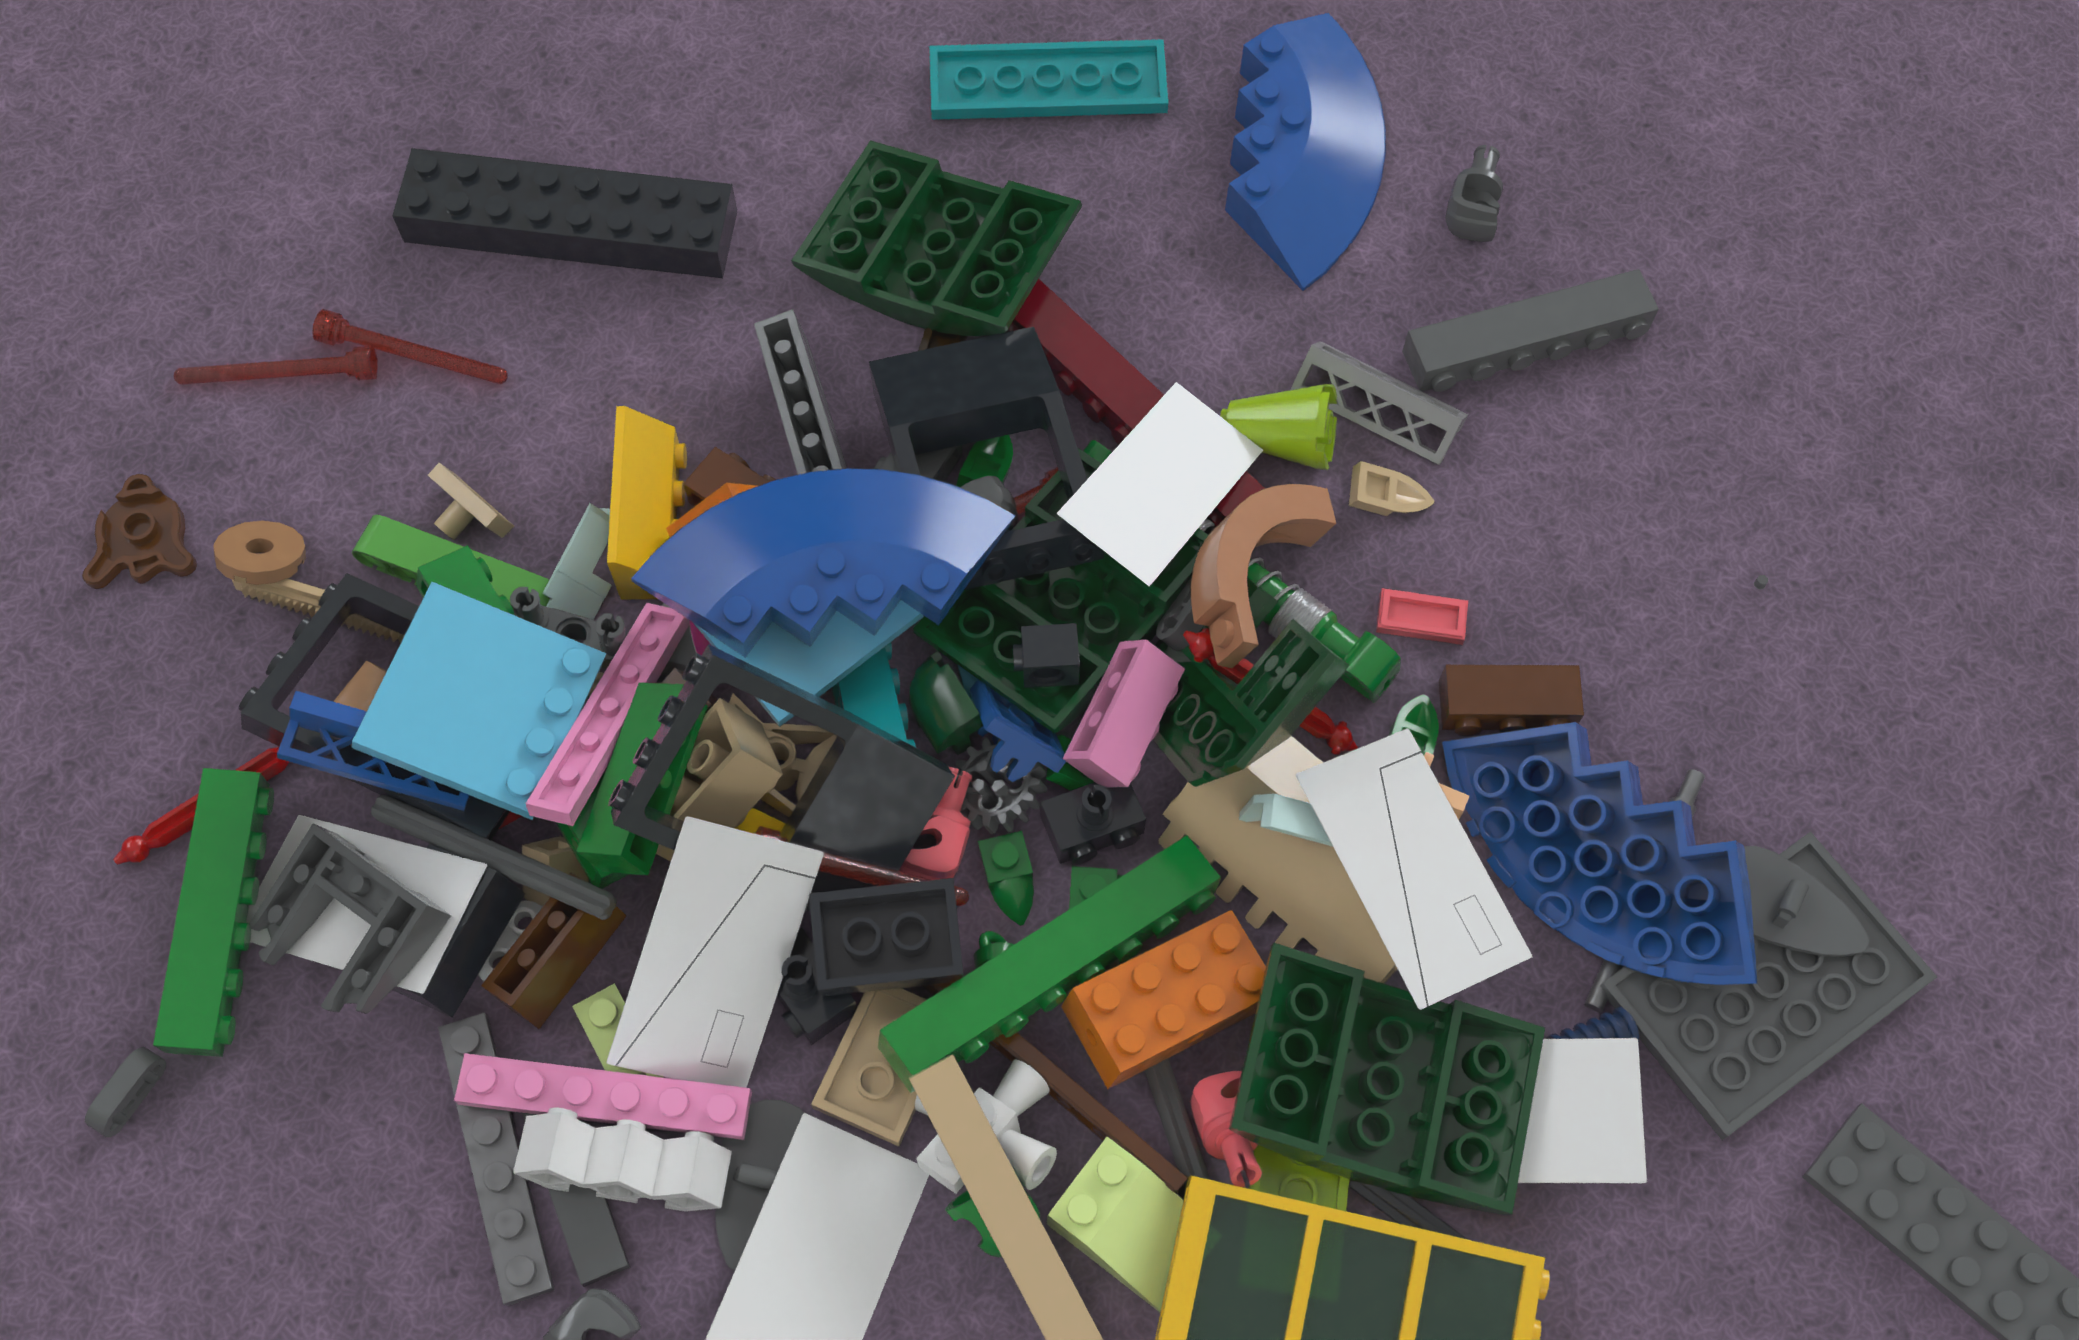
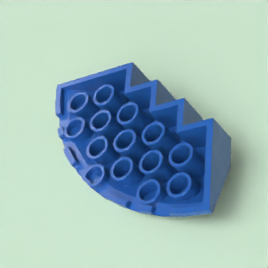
M1329 13L1273 25L1244 44L1240 74L1249 84L1238 92L1235 119L1245 129L1234 136L1230 164L1241 176L1229 183L1225 211L1302 291L1326 274L1358 236L1367 216H1369L1382 180L1386 155V128L1382 103L1374 79L1357 47Z
M852 468L808 472L777 479L743 491L708 509L683 526L661 545L635 573L631 580L745 658L772 622L811 647L836 611L875 636L900 600H902L939 625L1011 525L1015 515L979 495L955 485L921 475L884 469Z
M1577 722L1442 742L1452 789L1469 795L1465 809L1472 819L1466 822L1471 836L1476 837L1481 834L1493 854L1486 859L1493 871L1509 889L1513 888L1517 897L1536 916L1551 928L1557 930L1575 944L1605 960L1644 974L1680 982L1711 985L1757 984L1751 891L1744 845L1737 841L1696 845L1691 806L1682 800L1643 805L1638 767L1629 761L1592 765L1587 729Z

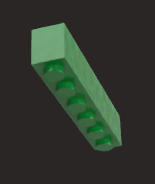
M203 768L153 1046L164 1053L223 1057L225 1045H231L234 1039L236 1021L234 1016H230L233 997L238 998L242 992L244 975L243 970L238 969L241 951H247L250 945L251 929L249 923H246L249 905L256 904L258 898L259 880L257 877H254L257 860H262L265 855L267 837L266 833L262 832L264 815L271 814L274 804V790L269 788L270 784L260 772Z

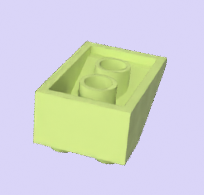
M1106 1137L1049 1212L1047 1225L1159 1312L1161 1311L1183 1199L1175 1192H1172L1147 1166L1109 1137ZM1209 1225L1202 1263L1222 1236L1211 1225Z

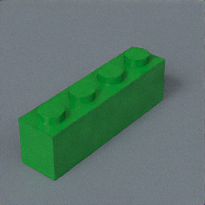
M638 683L576 850L579 855L603 872L646 876L649 874L659 844L613 825L612 807L608 806V803L620 780L623 779L628 782L637 765L633 764V759L640 744L646 737L652 740L662 723L658 722L657 719L664 703L671 695L677 698L684 684ZM707 704L701 711L647 806L670 815L708 708Z

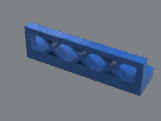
M295 691L289 707L290 720L277 752V758L451 808L465 810L469 798L468 794L460 791L459 795L440 791L433 780L418 774L405 780L392 777L385 765L387 762L372 756V760L358 767L346 764L338 750L352 744V740L367 711ZM299 727L319 732L327 745L312 753L292 748ZM330 736L340 738V740L333 742ZM332 754L334 760L325 758V756ZM378 767L381 773L370 770ZM424 780L428 787L419 785L417 783Z

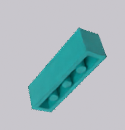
M890 642L832 687L833 697L836 706L916 747L913 739H906L905 730H908V712L905 703L898 704L897 695L900 694V679L897 668H890L888 660L892 659V646Z

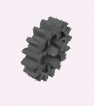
M986 737L983 738V749L977 751L972 746L967 748L970 756L967 762L964 760H957L955 762L961 770L960 776L963 771L973 776L960 812L971 821L970 825L976 830L984 826L990 834H995L999 824H1002L1010 832L1013 831L1014 819L1019 818L1024 823L1029 821L1028 815L1025 812L1029 807L1040 809L1041 804L1035 799L1036 794L1047 792V787L1040 780L1047 775V772L1037 762L1028 775L1011 782L1008 780L1006 773L1015 758H1011L999 772H994L990 763L992 752L996 745H993ZM957 775V777H956V780H955V783H954V787H955V785H956L957 778H958L959 775ZM1002 777H1003V778L1005 779V781H1006L1012 788H1014V789L1009 788V787L1004 783V780L1002 779ZM983 780H986L988 783H990L992 789Z

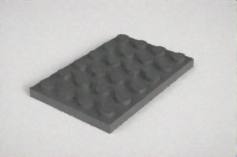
M1812 832L1806 834L1779 855L1799 866L1846 904L1858 918L1869 937V946L1863 953L1845 957L1818 956L1791 950L1754 938L1757 984L1711 985L1680 982L1623 967L1600 985L1614 1008L1622 1007L1631 1014L1639 1030V1039L1721 1140L1727 1138L1937 978V975Z

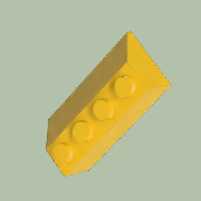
M616 406L607 564L621 600L657 599L632 582L631 578L649 557L670 538L666 528L678 520L677 507L685 506L684 481H679V469H686L687 449L685 443H679L674 426L626 406Z

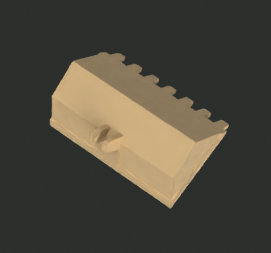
M1290 736L1289 739L1241 771L1197 787L1188 782L1163 813L1171 823L1159 838V844L1166 849L1187 835L1200 847V852L1211 865L1216 861L1229 872L1216 890V894L1226 903L1231 902L1245 886L1258 897V900L1245 916L1247 922L1258 929L1275 912L1288 924L1275 943L1294 949L1304 938L1318 950L1315 956L1365 971L1364 978L1385 984L1398 969L1334 847L1260 827L1261 821L1245 822L1239 820L1240 811L1254 795L1278 794L1310 803L1296 774L1323 762L1294 737Z

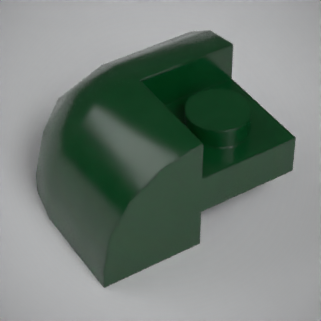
M939 651L931 654L915 671L910 683L909 703L919 728H922L936 753L938 754L952 746L955 753L959 755L966 751L969 746H972L969 735L983 727L980 713L949 664L944 665Z

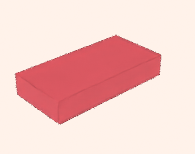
M1382 588L1379 598L1376 632L1463 645L1466 633L1468 600Z

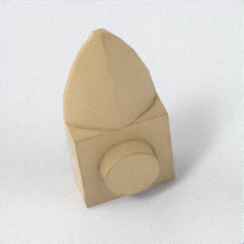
M1363 461L1353 466L1349 506L1388 516L1393 512H1418L1434 504V499L1409 476Z

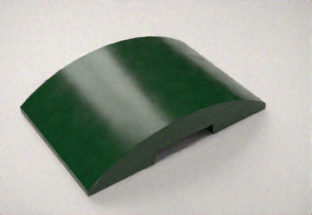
M870 140L791 261L793 266L839 295L903 323L954 335H996L1007 332L1080 211L1082 203L1077 199L1010 180L1004 188L948 173L942 171L937 159Z
M1078 448L1088 480L1101 463ZM1059 470L1025 506V516L1012 530L1063 519L1057 513L1068 502ZM1198 528L1150 586L1104 551V559L963 590L939 625L924 616L913 628V633L1055 734L1088 708L1120 642L1148 640L1150 642L1154 638L1158 623L1192 577L1197 554L1208 534ZM1076 623L1080 662L1079 685L1024 688L1023 671L1014 672L1013 644H1021V626Z
M1273 943L1270 948L1229 1130L1278 1154L1353 1181L1455 1207L1508 1216L1512 1215L1545 1027L1456 999L1449 1004L1438 1001L1420 1010L1409 991L1364 978L1365 971Z

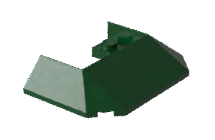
M1247 576L1249 603L1256 630L1278 601ZM1294 619L1289 622L1238 685L1214 669L1208 658L1203 659L1202 662H1196L1194 655L1189 649V645L1182 650L1175 651L1159 640L1155 646L1185 668L1178 682L1177 694L1168 703L1159 722V731L1153 740L1185 779L1194 787L1241 771L1289 739L1350 665L1322 644ZM1203 626L1199 632H1202L1204 628L1209 629V626Z

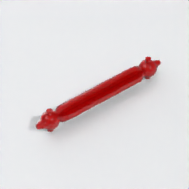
M1204 628L1202 632L1198 633L1186 630L1183 634V637L1189 643V649L1194 655L1196 662H1202L1203 659L1208 658L1214 669L1236 684H1239L1254 666L1245 658L1233 668L1218 666L1208 628ZM1317 707L1299 725L1316 738L1326 739L1328 746L1332 749L1331 753L1334 755H1339L1344 750L1353 751L1358 749L1353 740L1352 732L1347 728V723L1340 721L1338 725H1335L1332 719Z
M279 747L269 748L237 768L236 771L260 772L268 781L284 771L289 761L277 758ZM198 794L149 824L142 836L133 835L126 838L122 843L120 852L113 859L117 865L126 862H141L148 857L150 849L164 847L190 831L193 827Z

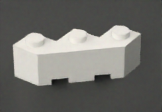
M550 1108L547 1114L526 1116L513 1173L548 1189L569 1192L570 1184L597 1191L596 1197L637 1203L638 1198L642 1197L654 1200L663 1199L666 1201L665 1208L679 1211L717 1209L722 1206L732 1151L714 1143V1137L710 1134L689 1131L682 1138L662 1139L645 1131V1124L628 1119L618 1120L615 1126L595 1128L578 1120L576 1112L565 1108Z

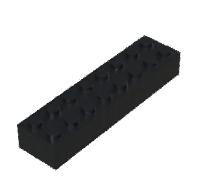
M411 148L392 216L404 243L723 279L737 216V206L733 185L728 183Z

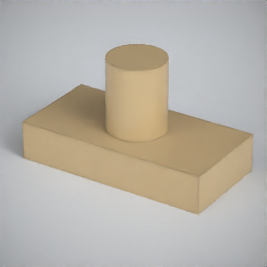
M438 463L428 474L433 481L455 499L434 522L440 530L453 540L456 539L474 517L501 538L514 527L510 521L467 483L441 463Z

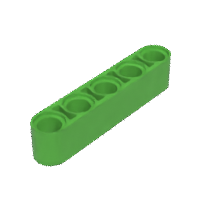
M373 515L351 553L356 560L365 566L372 568L373 565L378 566L376 570L410 583L412 579L417 581L419 566L464 546L385 516ZM471 550L476 559L481 557L488 565L493 579L490 583L498 596L503 594L510 602V596L518 587H528L529 593L532 589L536 590L539 593L540 604L545 607L547 606L550 598L542 593L549 579Z

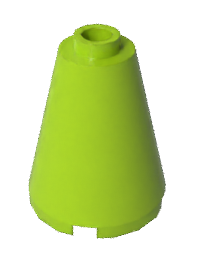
M1323 384L1231 400L1228 409L1221 410L1220 417L1263 449L1261 453L1320 470L1329 469L1328 461L1332 462L1337 428V417H1333V411L1329 410V404H1337L1336 387L1334 384Z

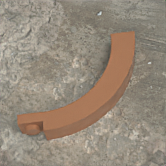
M1301 484L1277 485L1263 489L1240 503L1204 540L1193 567L1191 606L1194 623L1209 626L1210 638L1218 666L1233 668L1259 645L1247 587L1248 565L1254 548L1263 544L1277 542L1293 543L1308 547L1315 544L1336 525L1328 489Z

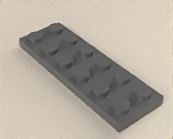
M1862 1103L1858 1105L1807 1169L1802 1178L1997 1339L2079 1340V1279Z

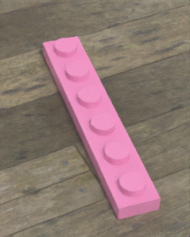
M650 603L645 604L527 800L526 807L529 816L570 826L574 825L610 762L638 683L657 682L689 627V620L672 608Z
M464 1053L454 1101L458 1105L537 1115L547 1114L550 1108H565L576 1112L578 1120L617 1124L618 1120L628 1119L641 1122L646 1125V1128L683 1133L698 1131L716 1137L744 1140L752 1091L750 1088Z

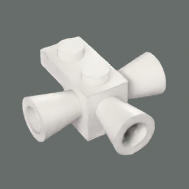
M1013 1060L993 1096L980 1087L975 1091L974 1095L1019 1181L1026 1189L1032 1190L1050 1172L1057 1156V1150L1055 1147L1021 1134L1018 1116L1047 1095L1050 1090L1046 1081L1036 1070L1023 1061ZM917 1095L915 1100L916 1111L928 1115ZM937 1134L916 1158L919 1168L957 1194L964 1186V1183Z

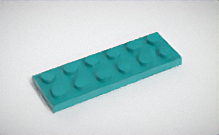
M1164 39L929 46L932 120L1168 113L1169 102Z

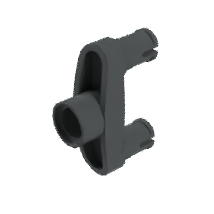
M518 587L510 596V604L515 616L570 639L584 640L582 644L606 653L601 668L607 669L628 634L625 631L624 620L618 615L615 621L611 613L603 614L597 621L576 614L545 607L540 604L539 593L534 589L529 593L528 587Z

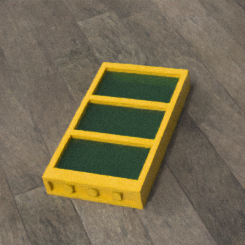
M1190 1176L1187 1180L1155 1340H1540L1541 1321L1535 1320L1538 1299L1544 1300L1547 1295L1550 1273L1549 1270L1544 1269L1545 1257Z

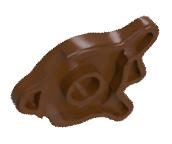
M136 474L127 478L122 490L115 496L118 501L106 513L101 510L97 517L94 534L97 550L95 556L83 571V580L89 587L101 589L107 586L124 569H129L130 576L139 584L148 582L163 571L171 572L180 577L192 574L196 570L197 562L184 546L185 519L178 504L164 495L147 475Z

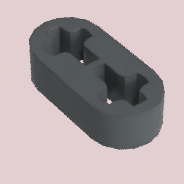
M1192 577L1162 617L1156 629V636L1175 651L1182 650L1189 645L1183 637L1186 630L1198 633L1204 626L1195 624L1193 620L1191 606Z
M146 1047L134 1050L123 1061L88 1108L85 1115L86 1125L104 1137L110 1138L120 1132L163 1075L166 1069L165 1059Z

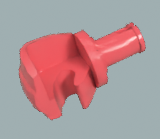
M948 767L955 777L920 834L933 835L937 840V845L927 849H911L898 871L902 875L920 882L954 878L959 869L970 834L969 827L971 821L960 812L969 783L973 777L966 771H963L961 776H958L954 787L959 769Z
M1230 1071L1208 1076L1197 1083L1191 1096V1110L1203 1146L1211 1156L1226 1161L1232 1184L1245 1187L1241 1171L1244 1170L1251 1186L1259 1181L1262 1175L1261 1168L1257 1164L1253 1152L1258 1144L1229 1130L1242 1071Z

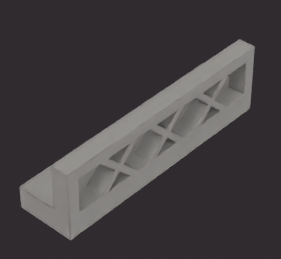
M1321 341L1311 345L1290 389L1307 387L1304 383L1313 365L1328 371L1331 383L1336 387L1338 401L1337 404H1329V410L1438 465L1442 463L1456 433L1461 430L1468 417V414ZM1337 376L1349 383L1340 385ZM1355 385L1364 389L1370 407L1358 411L1347 407L1342 390ZM1374 395H1376V396H1378V397H1380V398H1382V399H1384V400H1386V401L1377 404ZM1392 404L1402 408L1408 425L1395 430L1385 426L1379 409ZM1372 411L1375 420L1363 414ZM1412 414L1424 420L1414 423ZM1432 423L1447 431L1437 451L1421 443L1417 427ZM1410 430L1412 439L1401 433Z

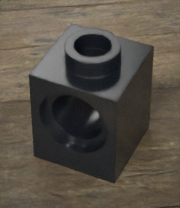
M1076 623L1021 626V644H1013L1014 672L1023 671L1024 688L1079 685L1080 662Z

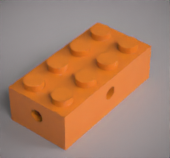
M1230 910L1072 988L1061 1008L1107 1089H1110L1255 1014L1266 966L1235 914Z

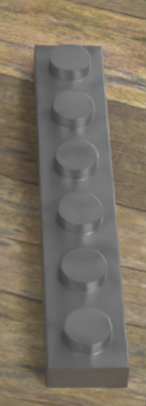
M485 1013L438 1027L454 1097L464 1053L498 1057L489 1019ZM456 1103L503 1304L509 1306L554 1291L528 1180L513 1173L519 1142L511 1111L464 1106Z

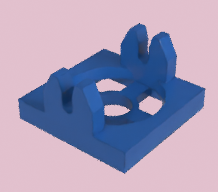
M977 679L970 688V693L983 723V727L977 730L978 734L983 737L990 732L993 734V743L996 744L990 763L992 770L996 773L999 772L1011 758H1015L1006 773L1008 780L1011 782L1028 775L1037 762L1058 773L1066 761L1063 760L1065 753L1056 734Z

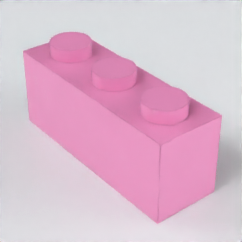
M1148 640L1120 642L1063 760L1099 785L1104 787H1129L1131 781L1135 779L1140 771L1141 760L1149 743L1159 731V722L1168 703L1177 694L1178 682L1185 668Z

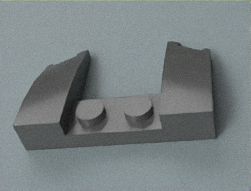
M313 823L253 916L249 926L250 929L256 931L268 929L271 941L258 953L262 961L275 965L314 924L334 898L369 923L371 927L326 996L321 1007L324 1010L339 1013L344 1004H357L356 1011L368 1014L405 978L429 949L451 915L424 895L407 888L364 857V852L343 837Z

